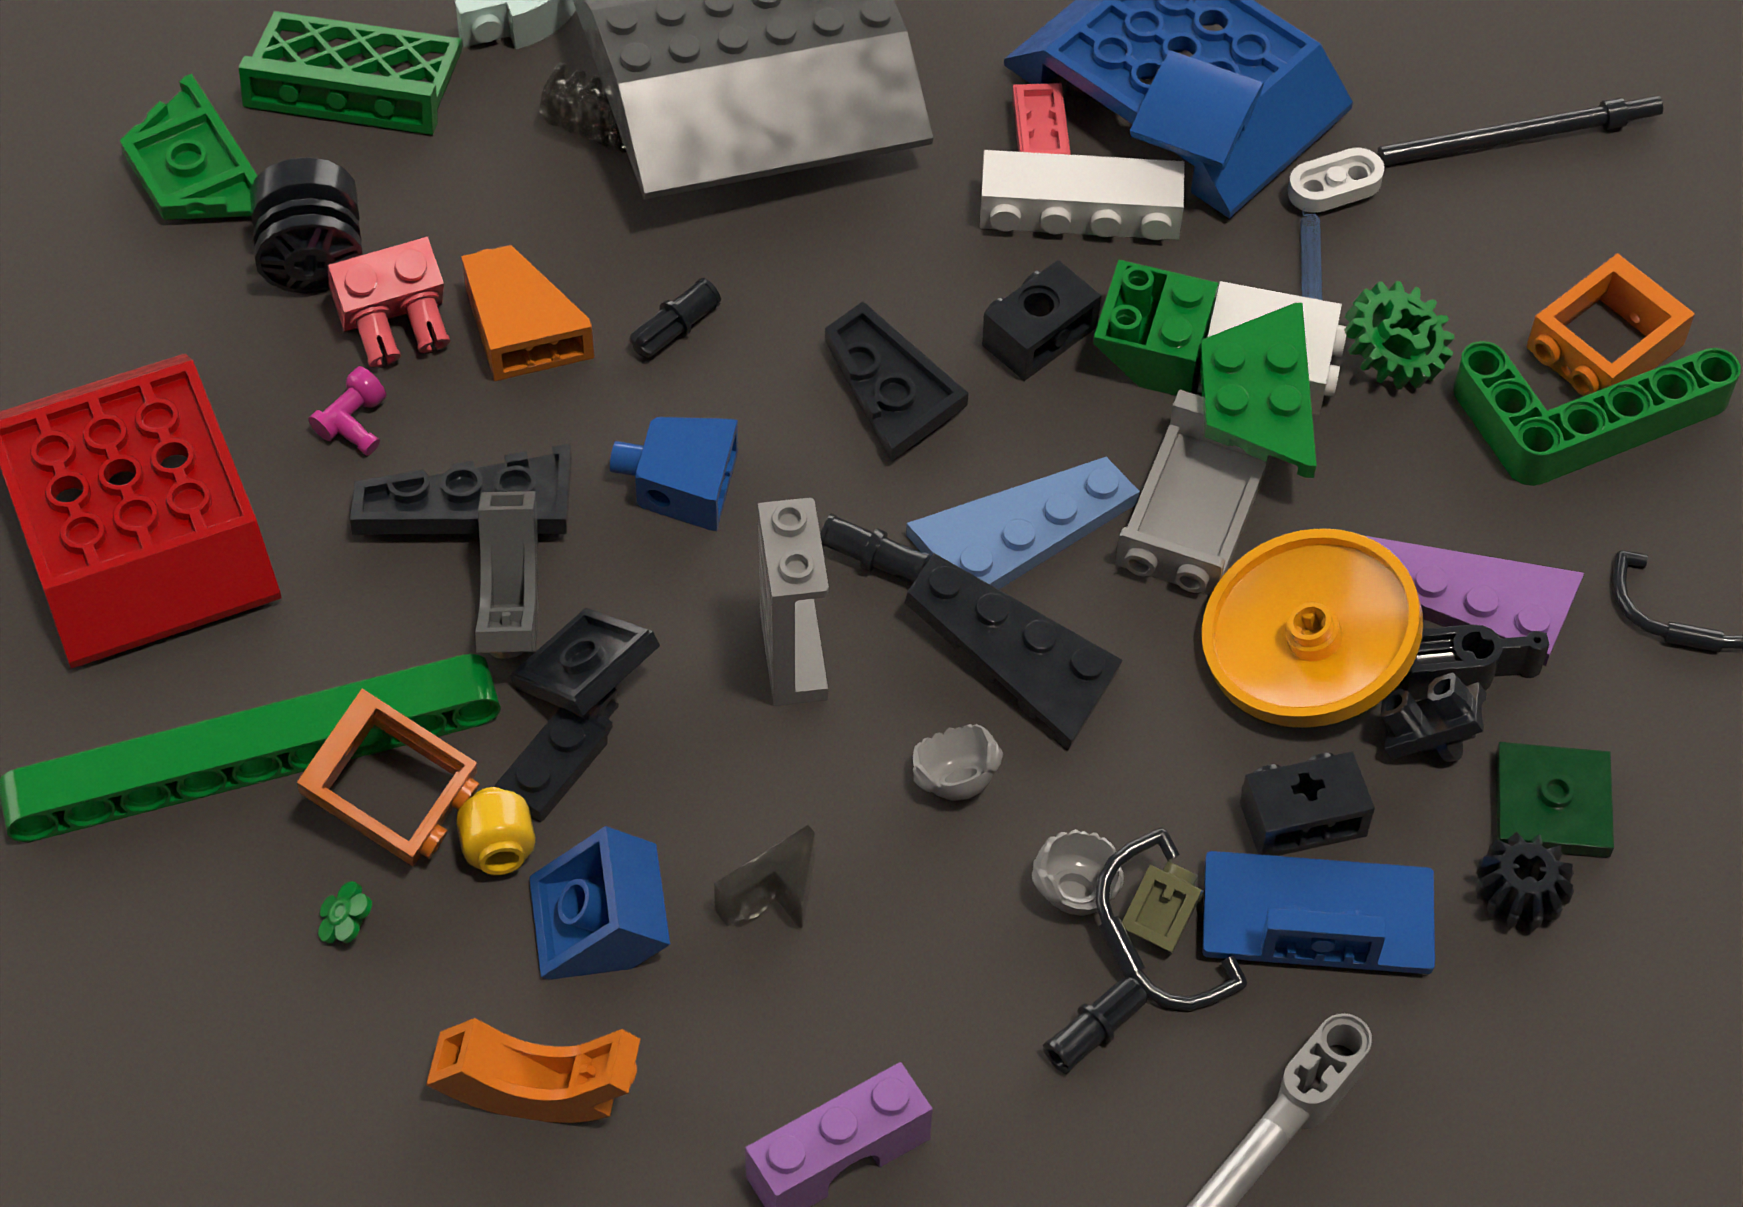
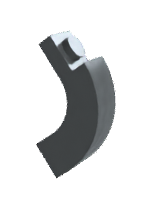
M536 491L481 492L478 508L481 590L480 608L475 631L476 653H490L493 657L513 658L521 655L523 652H533L537 649L539 575Z

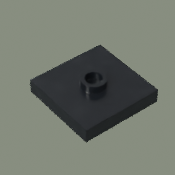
M585 608L513 671L510 677L517 690L583 716L659 648L660 644L651 630Z

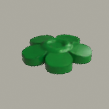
M349 881L342 885L337 897L330 895L325 899L320 908V916L325 919L321 922L318 929V935L322 941L330 944L338 939L343 943H349L358 935L363 919L368 916L372 908V900L365 894H362L360 884Z

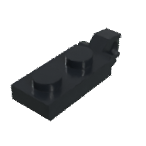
M613 688L583 716L560 707L497 781L495 787L513 791L523 797L529 807L530 815L540 822L544 821L608 744L607 735L613 728V722L609 718L619 707L616 697L618 690Z

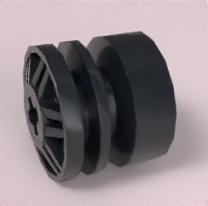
M310 157L286 159L267 167L255 178L250 190V202L254 226V257L257 272L269 284L284 291L307 294L330 290L328 265L363 255L355 180L345 168L328 160Z

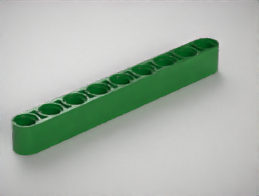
M478 654L460 655L8 771L0 778V802L7 835L18 842L38 841L304 772L361 689L369 692L437 737L487 724L495 719L501 710L488 663L485 657ZM374 724L351 759L405 746L406 744Z

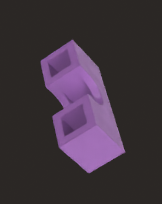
M899 1062L745 1147L746 1178L765 1207H810L828 1197V1189L832 1180L852 1163L872 1156L878 1166L882 1167L930 1140L933 1109L903 1064Z

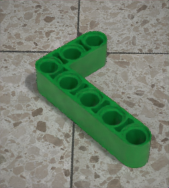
M1478 341L1466 346L1462 352L1453 392L1509 475L1521 484L1536 486L1719 415L1729 405L1741 373V365L1731 352L1720 348L1704 349L1553 409L1546 410L1505 351L1494 343Z

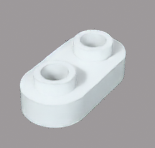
M1351 148L1302 163L1291 172L1288 197L1294 206L1301 210L1305 208L1304 211L1312 213L1323 212L1370 197L1381 187L1384 174L1383 161L1376 153L1368 149Z

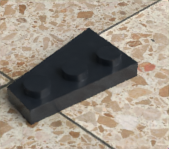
M864 301L825 328V342L891 462L968 406L969 393Z

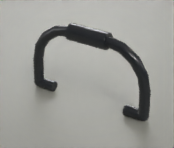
M1624 550L1616 553L1613 573L1615 601L1627 619L1645 632L1665 638V643L1720 652L1721 648L1743 649V635H1724V631L1670 621L1666 625L1651 620L1640 612L1628 596L1626 584L1628 565L1646 568L1648 555Z
M1158 828L1127 843L1108 858L1097 878L1095 903L1102 923L1098 927L1124 977L1136 979L1147 993L1148 998L1165 1008L1191 1011L1213 1005L1246 988L1247 979L1234 955L1221 962L1230 980L1206 992L1191 996L1169 994L1155 986L1142 971L1145 969V966L1118 916L1114 917L1109 902L1111 882L1119 867L1133 856L1159 844L1167 861L1173 860L1180 855L1168 831L1165 828Z

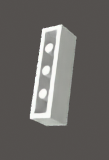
M984 150L980 211L981 229L1179 240L1184 209V161Z

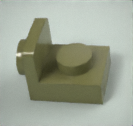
M1170 861L1166 862L1163 870L1149 865L1122 921L1124 928L1174 953L1197 903L1201 902L1204 895L1202 889L1194 886L1198 875Z

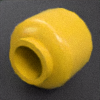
M497 787L484 788L465 801L458 810L456 825L462 853L466 861L477 869L492 875L507 874L520 868L533 852L536 837L530 810L525 799L517 793Z

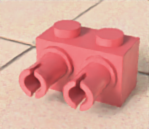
M428 237L328 265L329 288L344 332L358 328L370 367L383 366L381 361L383 355L379 345L382 347L387 365L401 357L388 319L408 314L418 343L417 347L421 353L432 352L430 344H433L429 331L432 334L437 350L451 342L437 307L438 304L443 302L444 282Z

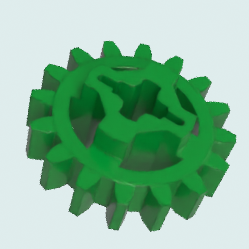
M1382 281L1377 282L1371 291L1367 288L1363 290L1344 316L1350 322L1344 331L1347 338L1355 340L1348 349L1349 354H1361L1365 359L1360 366L1362 371L1373 367L1378 371L1377 382L1382 384L1389 376L1393 378L1396 389H1402L1409 381L1417 389L1427 379L1430 381L1435 379L1445 368L1444 364L1453 355V351L1447 346L1455 337L1453 333L1442 329L1449 321L1448 316H1436L1433 312L1437 301L1431 299L1425 303L1420 300L1421 291L1418 287H1415L1410 294L1404 292L1401 281H1396L1389 290Z

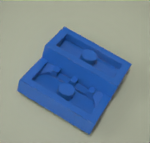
M1170 50L1139 108L1130 129L1131 137L1225 170L1241 130H1246L1264 84Z

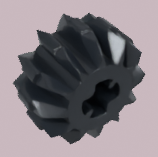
M1517 831L1509 837L1507 844L1496 839L1489 846L1487 855L1479 860L1476 869L1477 879L1479 880L1476 887L1477 899L1489 901L1487 906L1488 918L1502 913L1506 915L1509 930L1516 926L1519 920H1524L1532 932L1540 927L1543 919L1554 923L1560 918L1563 907L1570 903L1573 896V884L1570 883L1574 874L1573 864L1560 861L1562 857L1561 845L1550 849L1542 847L1541 834L1534 837L1531 843H1526Z

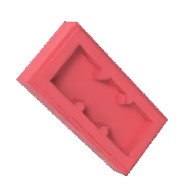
M1062 83L1013 85L1012 100L1018 152L1071 155Z

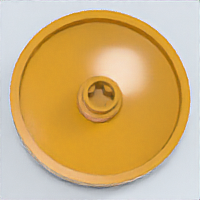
M1300 530L1281 535L1260 544L1242 556L1226 571L1212 591L1206 605L1202 623V644L1207 663L1217 685L1244 712L1260 720L1280 726L1318 727L1338 723L1367 711L1387 697L1400 684L1413 665L1419 651L1423 632V613L1412 577L1403 563L1386 547L1366 536L1345 530Z

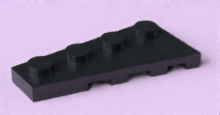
M571 443L553 446V454L528 458L527 452L524 451L504 455L505 463L475 468L473 461L452 464V468L445 473L429 476L422 469L355 481L350 516L352 535L479 534L478 508L481 492L536 491L538 534H567L572 461Z
M933 553L906 595L904 602L954 648L961 647L979 663L977 669L992 683L998 680L1018 698L1017 705L1033 720L1038 717L1056 733L1054 739L1067 751H1069L1123 661Z

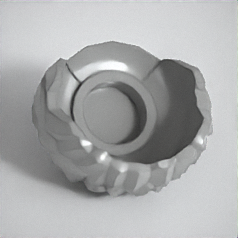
M968 724L963 728L957 727L956 729L949 727L944 734L940 732L935 733L932 738H924L922 742H919L914 747L912 759L914 765L913 781L926 792H933L937 796L950 801L968 800L982 793L988 786L1002 762V749L999 748L988 730L981 725L975 724L972 726Z
M1076 829L1072 830L1069 834L1060 832L1056 836L1047 839L1034 860L1032 871L1033 883L1045 899L1063 912L1079 916L1098 912L1095 903L1097 878L1108 858L1117 851L1111 842L1105 837L1100 838L1097 833L1088 834L1085 831L1080 832ZM1121 866L1111 882L1109 900L1115 899L1122 888L1124 875Z

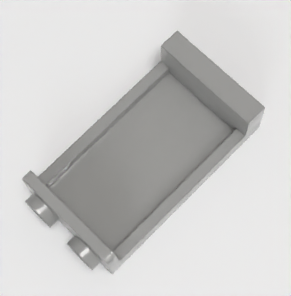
M1179 390L1173 403L1170 425L1129 524L1127 527L1122 528L1119 535L1115 565L1127 568L1130 572L1139 576H1152L1177 584L1189 592H1202L1211 595L1217 583L1228 570L1272 456L1270 455L1267 462L1248 455L1239 447L1226 446L1206 438L1204 435L1202 396Z
M812 498L758 503L760 618L773 706L828 700V684L814 599L827 597L829 586L815 501Z

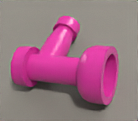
M358 366L347 376V391L323 412L316 410L309 416L308 421L314 431L323 439L330 441L340 433L345 439L357 445L364 455L368 456L376 450L380 440L372 433H368L351 414L360 406L368 408L377 406L386 398V391L380 381L369 370Z

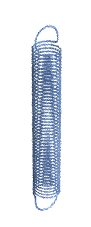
M1318 216L1314 217L1316 218L1314 219L1316 220L1314 221L1316 222L1315 224L1319 226L1318 234L1315 235L1312 234L1315 233L1312 231L1317 230V225L1306 226L1303 224L1304 218H1302L1300 221L1302 297L1306 296L1322 300L1320 219ZM1309 244L1315 245L1309 248L1304 247L1305 245ZM1304 254H1305V255H1309V256H1306V257H1309V258H1306V259H1309V260H1306V261H1309V262H1306V263H1309V264H1306V265H1309V266H1306V267H1309V268H1306V269H1309V270H1306V271H1309V272H1306V273L1303 272V271H1304V270H1303V269H1304V268H1303V267H1304V266H1303V265H1304V264H1303V263H1304V262H1303V261H1304V260H1303V259H1304V258H1303V257H1304V256H1303Z

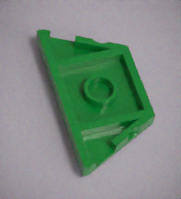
M192 73L186 75L179 81L181 91L167 104L159 101L147 113V117L142 123L135 125L119 140L123 155L164 220L251 216L250 190L258 175Z
M1292 303L1202 339L1199 357L1205 437L1226 446L1239 447L1248 455L1267 462L1271 455L1298 466L1297 475L1305 478H1314L1317 464L1303 303Z

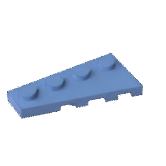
M1107 457L908 522L906 523V536L922 553L930 554V558L935 553L993 587L1001 589L1135 506L1138 502L1140 491Z

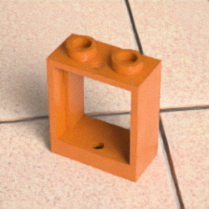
M1617 253L1535 316L1526 348L1534 354L1539 362L1551 367L1566 379L1580 395L1586 396L1655 369L1684 346L1695 313ZM1599 300L1646 336L1613 363L1609 362L1566 327V325Z
M361 689L297 781V786L301 795L409 865L414 866L421 855L428 859L434 855L448 833V830L441 825L453 808L459 810L464 802L476 793L480 783L473 779L477 774V762L369 692ZM374 724L454 775L409 841L329 790Z

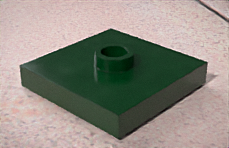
M1499 742L1496 750L1497 840L1507 844L1509 837L1517 831L1526 843H1531L1534 837L1541 834L1542 847L1546 849L1561 845L1562 854L1610 858L1614 849L1611 751Z

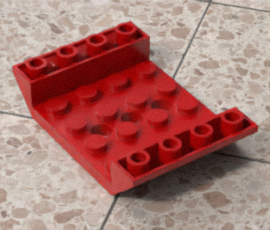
M186 353L0 411V468L71 669L282 599L257 519L194 361ZM182 455L187 457V461L177 468L161 466L162 461L169 456ZM119 472L135 474V477L124 485H113L108 482L113 475ZM76 488L83 491L74 501L60 502L56 500L58 494L66 489Z

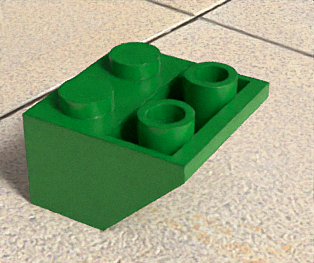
M1118 260L1094 335L1093 344L1139 387L1177 396L1179 390L1191 393L1200 365L1199 351L1201 340L1208 337L1219 283Z

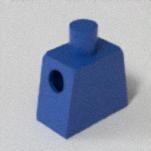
M656 417L650 421L644 445L615 441L610 458V472L635 476L637 504L641 508L707 530L717 531L738 455V420Z

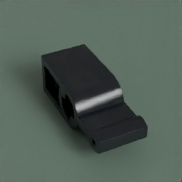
M1472 624L1425 628L1422 632V640L1415 661L1407 675L1400 682L1401 689L1409 691L1414 700L1427 699L1428 685L1435 678L1454 673L1465 686L1479 682L1485 691L1490 688L1494 677L1521 675L1524 678L1536 677L1541 672L1550 646L1547 633L1532 631L1523 637L1500 638L1492 629L1483 625Z

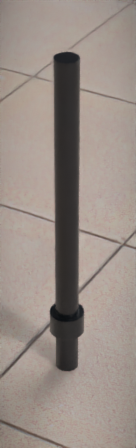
M1660 96L1626 102L1623 98H1615L1601 101L1599 107L1380 146L1377 153L1384 166L1598 126H1603L1605 130L1625 127L1628 121L1662 115L1663 102Z

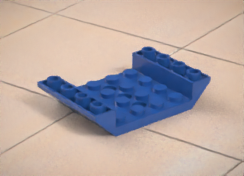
M1075 0L1004 58V66L1030 84H1048L1060 75L1131 124H1133L1150 87L1149 84H1145L1139 79L1155 77L1170 50L1174 52L1186 50L1192 54L1191 58L1262 82L1264 87L1246 130H1241L1225 170L1176 153L1194 165L1191 193L1228 218L1235 214L1348 113L1353 105L1352 99L1322 45L1254 0ZM1218 24L1224 29L1209 31L1203 28L1202 25L1213 26Z

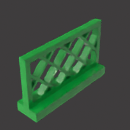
M274 11L253 56H244L238 67L243 107L433 135L438 124L437 109L462 52V38ZM282 30L300 32L303 35L284 41L280 33ZM335 38L348 39L350 41L331 48L327 41ZM382 45L395 46L397 48L381 55L374 50V48ZM313 46L320 52L303 59L296 54ZM428 52L445 54L428 62L420 56ZM360 53L367 59L348 66L343 61ZM284 57L288 62L278 61V59ZM407 60L414 66L398 73L391 68V66ZM331 64L335 69L326 68L325 66ZM378 71L382 76L373 75L372 73ZM426 78L429 83L420 82L419 80Z

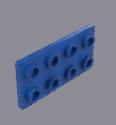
M1209 851L1206 853L1204 870L1202 953L1205 957L1227 959L1234 955L1237 960L1431 974L1435 967L1434 872L1429 867Z

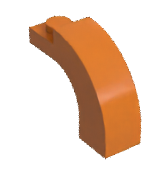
M473 1018L440 1032L426 1085L455 1100L500 1115L555 1123L598 1120L610 1116L614 1098L629 1093L630 1086L637 1073L635 1062L640 1038L620 1029L580 1045L564 1047L546 1046L514 1038Z

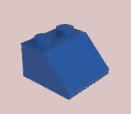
M605 826L529 876L542 978L552 980L632 969L670 945L657 845L653 842Z

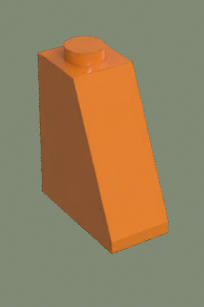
M512 245L495 249H484L477 253L461 256L466 292L494 381L595 358L590 319Z

